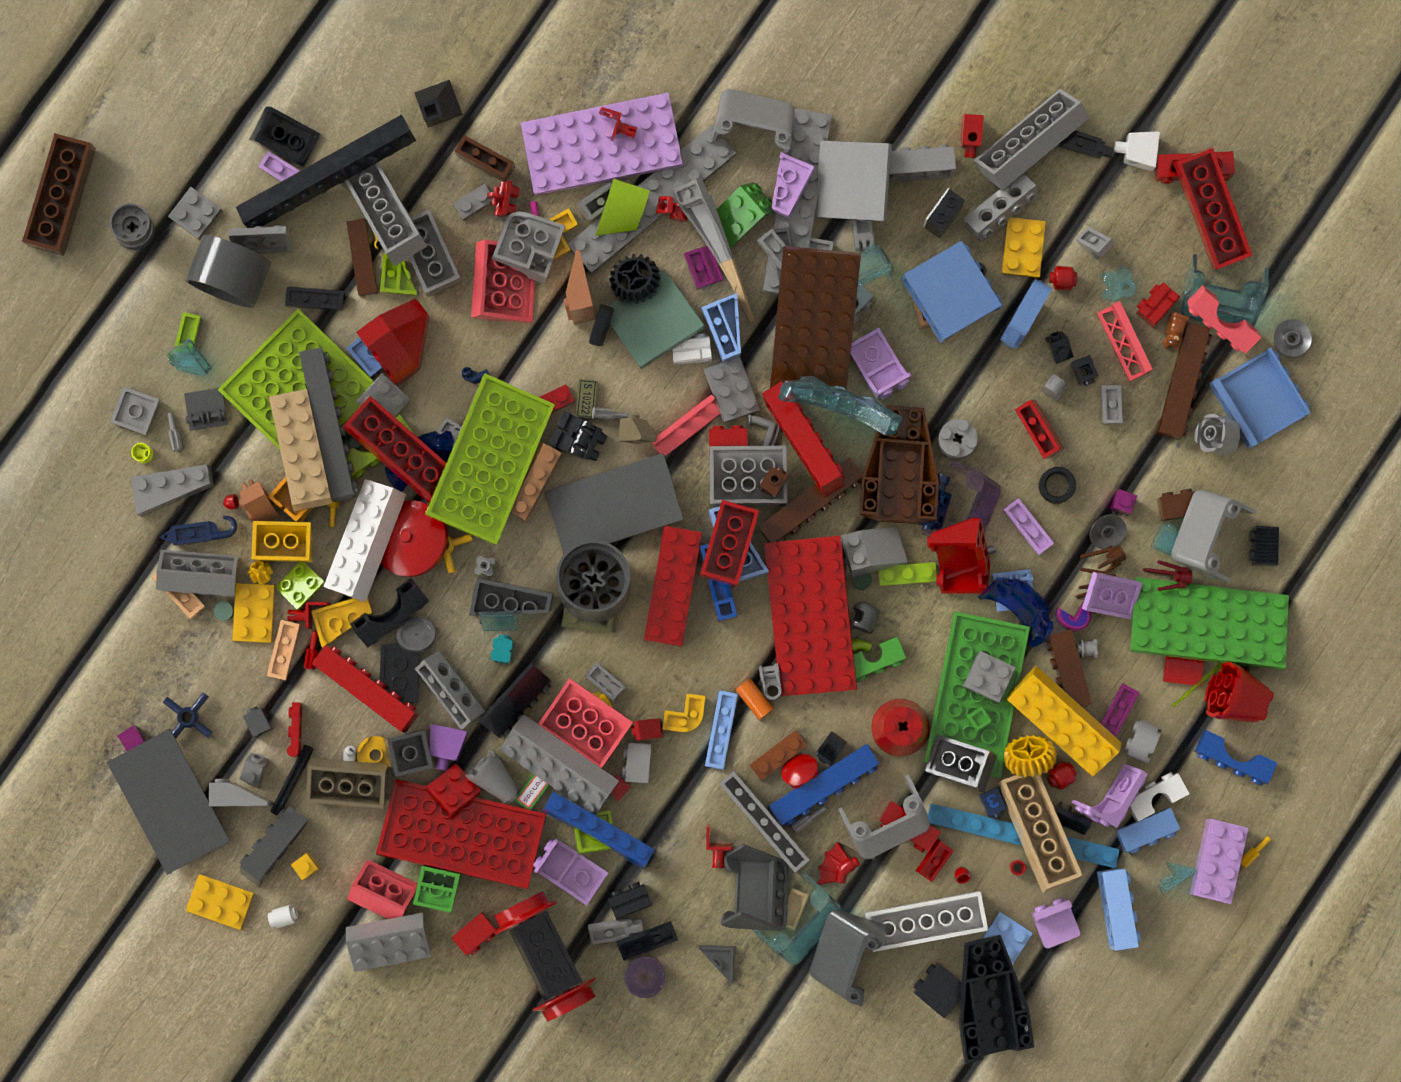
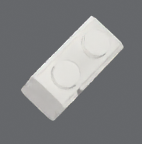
M696 334L694 338H689L672 349L674 365L712 361L709 336L705 337V334Z

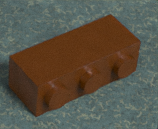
M463 135L455 149V154L458 158L503 182L509 179L515 168L513 161Z

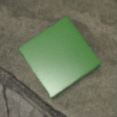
M980 706L966 716L976 732L993 722L983 706Z

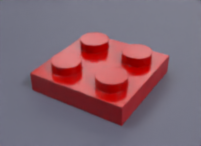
M456 763L426 786V790L451 817L481 794V790L465 776L466 774Z

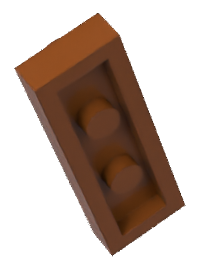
M795 730L750 764V767L759 779L763 780L805 748L807 744Z

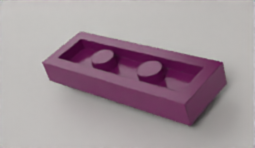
M1121 683L1100 723L1115 737L1119 733L1140 693Z

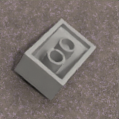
M898 527L860 530L842 535V545L852 578L908 563Z
M215 779V783H209V806H273L274 804L273 801L236 783H230V779Z

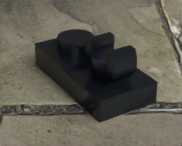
M1060 801L1054 809L1061 826L1085 835L1091 826L1092 820L1082 814L1071 812V805L1067 810L1063 809V802Z

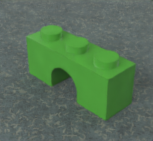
M898 637L879 644L881 658L877 662H868L864 658L862 651L854 654L857 682L867 679V674L874 672L877 675L886 671L884 667L892 665L894 668L904 664L902 660L906 659Z

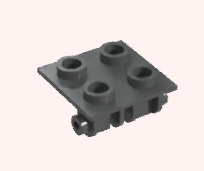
M219 388L184 393L187 409L186 422L189 424L190 431L228 425L224 396L218 391Z

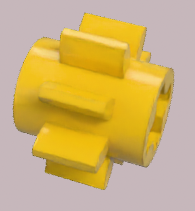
M263 561L252 563L250 566L251 570L248 571L252 582H258V584L269 582L271 579L270 575L273 574L269 563H263Z

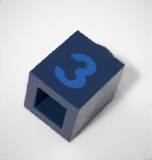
M997 787L978 795L987 817L993 816L994 819L1004 814L1003 810L1007 808Z

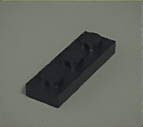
M287 287L285 306L343 311L345 292L340 290Z
M669 921L616 942L624 961L678 941L672 922Z

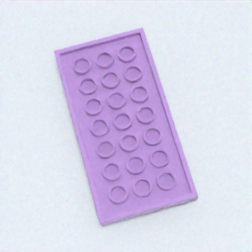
M669 92L521 122L535 196L683 166ZM604 107L622 113L620 118L622 123L637 127L634 139L618 133L617 135L615 134L614 141H610L617 120L600 115V108Z

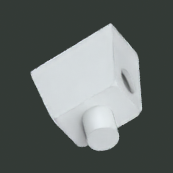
M1160 132L1129 133L1126 137V142L1115 141L1114 152L1124 153L1123 162L1125 164L1153 171L1156 167Z

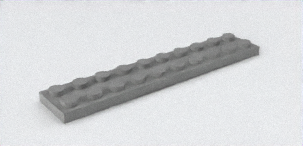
M794 109L792 137L787 155L814 166L815 170L790 218L776 213L774 229L790 227L793 247L809 248L818 198L817 179L820 141L828 140L832 115L801 109ZM768 257L763 292L779 295L776 264Z
M713 125L708 127L680 151L683 166L656 171L638 185V187L650 190L636 231L596 236V230L601 218L599 217L568 243L574 255L576 250H580L583 265L591 274L664 215L656 214L659 196L673 197V203H678L673 189L702 177L704 182L736 155V152L720 134H718L715 142L711 141L714 130Z

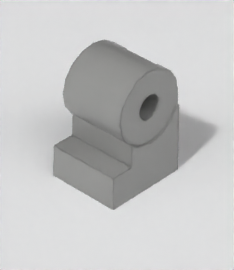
M1052 374L1041 391L1057 401L1066 389V383L1060 377Z

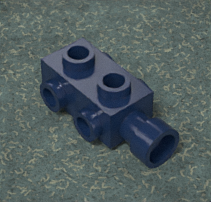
M937 474L939 481L937 520L919 523L918 525H921L924 531L933 532V530H940L943 527L952 494L945 491L946 485H949L951 479L946 475Z

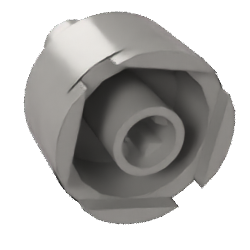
M1208 414L1203 417L1205 419L1201 423H1198L1195 430V441L1199 444L1202 451L1224 456L1238 449L1240 439V425L1238 422L1224 416Z
M951 420L939 432L938 448L945 457L953 460H962L968 457L977 445V432L966 420ZM955 436L961 438L960 444L953 441Z
M1142 719L1140 721L1136 720L1131 732L1135 734L1134 738H1129L1124 751L1127 752L1128 756L1149 764L1150 759L1147 756L1151 758L1163 728Z

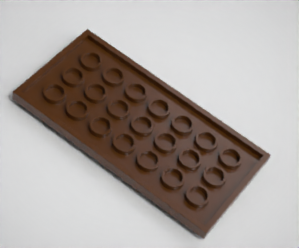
M783 246L770 388L782 381L784 386L788 385L794 394L846 398L861 253Z

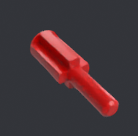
M316 630L312 631L310 649L306 650L304 669L315 670L312 662L318 653V650H315L318 635Z

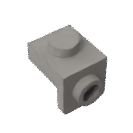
M250 753L244 762L239 780L257 787L269 759L261 754Z

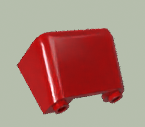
M970 518L932 532L931 536L927 537V547L931 549V552H936L940 574L936 576V584L940 586L941 594H987L991 564L982 519Z

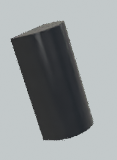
M604 304L599 305L590 334L589 344L595 346L604 345L614 313L612 307Z

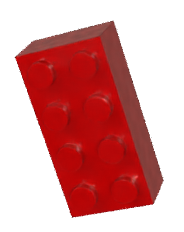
M725 500L721 501L700 572L701 577L737 587L759 510Z

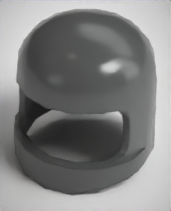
M858 602L853 607L856 615L853 620H850L851 627L864 633L872 634L879 618V610L871 603Z

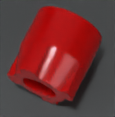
M1014 860L1009 864V869L1013 875L1019 876L1025 872L1026 866L1023 861ZM1015 864L1020 865L1019 871L1013 869Z

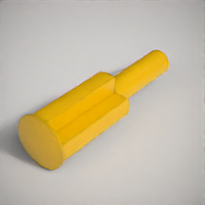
M331 500L332 504H328V508H330L329 526L334 527L336 508H339V501L333 502Z
M1267 836L1255 848L1251 847L1242 856L1240 865L1246 869L1260 855L1259 852L1271 841V838Z

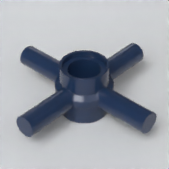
M204 692L192 707L182 708L169 697L163 701L166 706L178 714L177 720L179 723L172 731L175 739L184 728L195 727L207 738L213 734L210 729L198 721L199 716L197 712L209 698ZM187 712L192 714V720L189 723L184 721V715Z

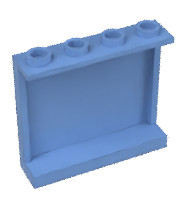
M962 241L906 272L901 277L903 284L940 343H943L950 336L991 312L999 310L1002 306L1000 296L993 292L990 280L983 276L979 263L973 260L969 247L966 244L964 245Z
M1271 347L1208 384L1228 418L1239 423L1240 437L1247 449L1254 447L1311 413L1308 402L1302 399L1299 394V387L1296 383H1292L1289 378L1290 373L1288 369L1281 365L1279 354L1275 350L1273 351Z

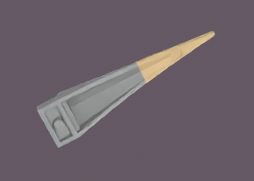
M702 177L673 189L679 207L717 260L735 294L737 293V297L751 323L755 322L712 195H708Z

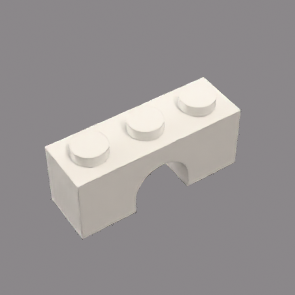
M1167 773L1161 777L1162 781L1157 784L1153 781L1144 786V791L1137 792L1135 801L1129 806L1135 821L1139 822L1155 813L1152 807V798L1158 793L1165 795L1169 803H1174L1189 795L1178 773Z

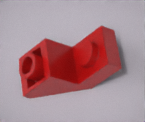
M661 718L634 721V726H631L632 735L636 737L637 741L664 738Z

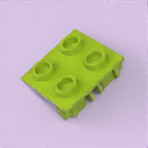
M299 562L275 588L299 610L304 608L303 606L308 602V599L312 600L311 596H315V592L324 587L325 581L306 563Z

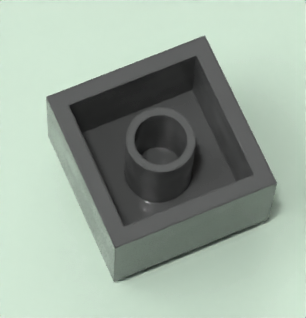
M418 730L384 739L392 777L433 768L425 730Z

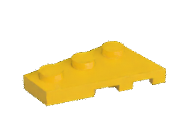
M368 597L366 602L352 598L311 611L321 647L323 648L325 645L330 644L352 628L350 623L362 614L367 613L371 615L373 613Z

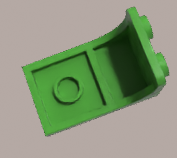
M752 182L739 186L717 208L730 250L761 220L775 213L772 211L773 200L763 194V189L757 183Z

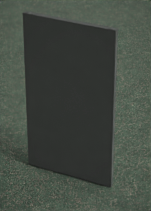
M664 453L545 491L563 555L572 546L583 541L599 540L610 544L684 520Z
M166 729L165 732L107 762L167 875L230 842L212 806H209V800L171 729Z

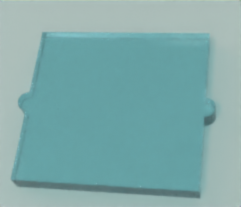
M514 612L480 613V624L483 631H516L517 619H515Z

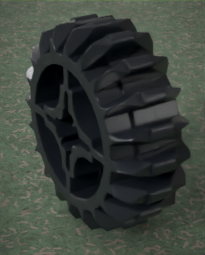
M632 254V258L625 255V260L619 259V265H614V271H610L611 278H609L612 291L621 301L626 300L629 304L632 300H634L635 304H638L640 299L645 303V297L651 299V292L657 293L655 287H660L659 280H661L659 268L648 256L644 258L642 254L638 258H636L635 254ZM642 269L649 272V277L642 274ZM621 281H625L628 284V289L621 286Z

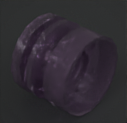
M642 955L629 963L625 971L624 981L627 989L633 995L639 998H650L662 990L666 972L663 964L658 959ZM644 972H647L648 977H651L646 982H642V978L639 977Z

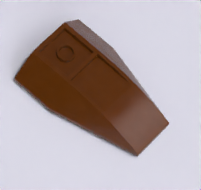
M886 405L862 475L859 515L881 522L919 524L936 521L939 481L925 410L920 407Z

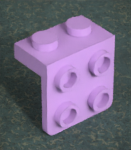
M1061 897L1053 900L1052 905L1046 907L1043 904L1035 907V911L1031 912L1045 948H1051L1080 936V930L1071 910L1072 904L1070 899L1064 900Z

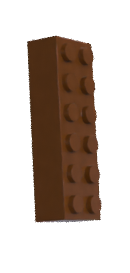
M54 133L22 240L27 246L64 256L96 150L91 143Z

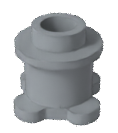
M1080 639V642L1076 644L1078 655H1080L1081 659L1091 656L1093 659L1098 657L1097 639L1092 641Z

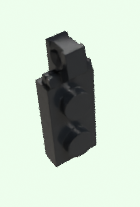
M1073 131L1066 139L1061 141L1059 146L1099 159L1101 156L1111 158L1114 149L1105 146V142L1101 138L1079 131Z

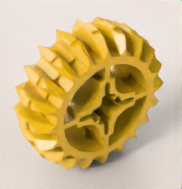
M1035 734L1033 736L1027 735L1026 737L1019 736L1018 740L1013 739L1012 743H1008L1005 748L1004 763L1007 769L1012 774H1017L1018 777L1022 775L1025 778L1027 776L1034 777V775L1041 776V773H1048V769H1053V765L1056 764V749L1053 742L1049 741L1048 738H1043L1042 735L1036 737Z

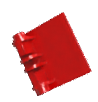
M1165 656L1163 682L1201 686L1204 661Z

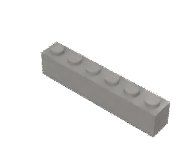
M734 771L719 783L794 873L810 861Z

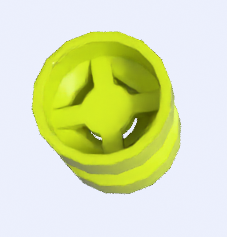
M137 443L132 447L131 455L139 463L147 464L153 460L154 451L145 443Z

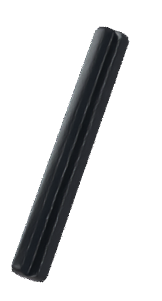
M306 744L303 746L270 810L272 814L278 816L285 807L314 750L313 747Z

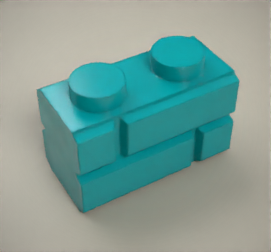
M499 634L498 638L493 639L492 647L494 650H492L490 658L492 661L509 665L513 663L514 655L512 653L515 650V643L511 640L512 637Z

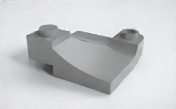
M514 212L507 217L492 259L528 276L527 278L545 284L565 225L530 213Z

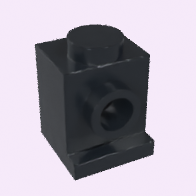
M1090 355L1072 361L1070 364L1079 385L1084 384V386L1095 383L1094 379L1099 375ZM1081 370H1086L1087 375L1083 376Z

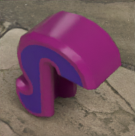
M1083 601L1074 617L1061 608H1056L1055 617L1060 626L1067 630L1072 629V632L1081 631L1089 625L1091 611L1082 609Z

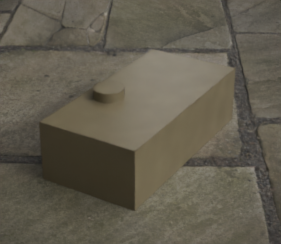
M311 758L307 770L306 802L384 809L387 801L389 764Z

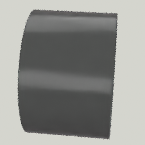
M203 235L185 281L198 290L221 300L247 308H254L271 266V261L239 244L215 236Z
M599 540L583 541L568 549L560 559L556 572L558 593L561 603L571 615L585 622L597 623L607 621L623 610L628 602L631 591L630 568L624 555L615 546ZM596 554L595 564H590L588 555ZM601 564H604L608 567V569L603 572L599 571L597 568ZM617 565L621 568L620 571L610 574V571ZM581 566L589 568L587 572L581 573L578 571ZM569 568L575 572L576 577L565 574L567 569ZM597 578L598 583L592 585L590 579ZM611 580H616L619 584L616 587H610L608 583ZM577 582L580 584V587L577 590H572L570 585ZM611 592H617L621 594L618 598H616L611 594ZM572 595H579L573 602L569 599ZM602 597H608L610 599V602L608 604H602L600 602V599ZM583 598L591 600V603L586 606L580 602ZM594 602H597L599 609H593Z

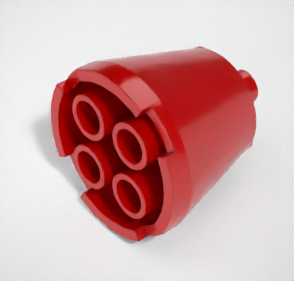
M1232 662L1221 664L1222 669L1217 675H1212L1206 688L1204 697L1208 707L1206 714L1220 720L1253 723L1260 720L1264 721L1267 718V710L1270 702L1273 700L1274 693L1270 691L1269 687L1239 665Z
M890 700L881 705L875 712L871 724L872 736L877 746L889 755L903 757L914 754L923 747L928 738V717L924 710L911 700ZM906 721L907 731H899L898 729L900 726L898 725V723H904Z

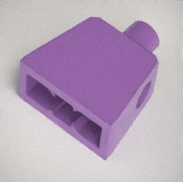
M431 724L429 751L431 756L438 757L435 769L446 771L449 760L458 761L469 732Z

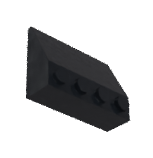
M530 663L483 715L479 722L498 738L502 736L506 738L511 732V726L515 721L518 722L523 716L524 711L528 707L532 709L539 701L537 697L541 692L545 694L551 688V680L534 664Z

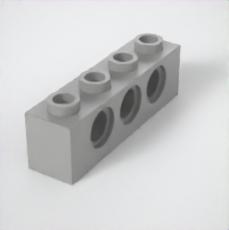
M1025 174L1020 175L1004 190L999 189L964 218L966 228L980 242L989 238L997 228L1005 225L1008 219L1018 214L1025 205L1036 199L1037 195H1039L1036 185Z
M440 651L424 659L415 668L461 730L485 713V710Z

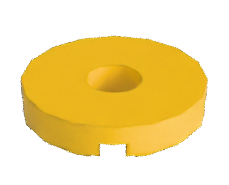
M372 736L362 741L357 749V761L389 764L384 743L385 738ZM377 749L381 752V758L374 761L370 755L373 750Z

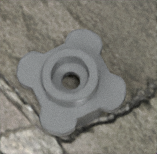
M478 556L476 558L477 567L474 569L475 573L491 576L495 560L492 557L483 558V556Z

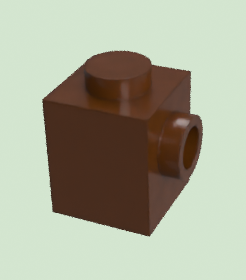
M771 466L759 485V489L776 498L788 479V476L785 475L786 472L779 467L774 468Z

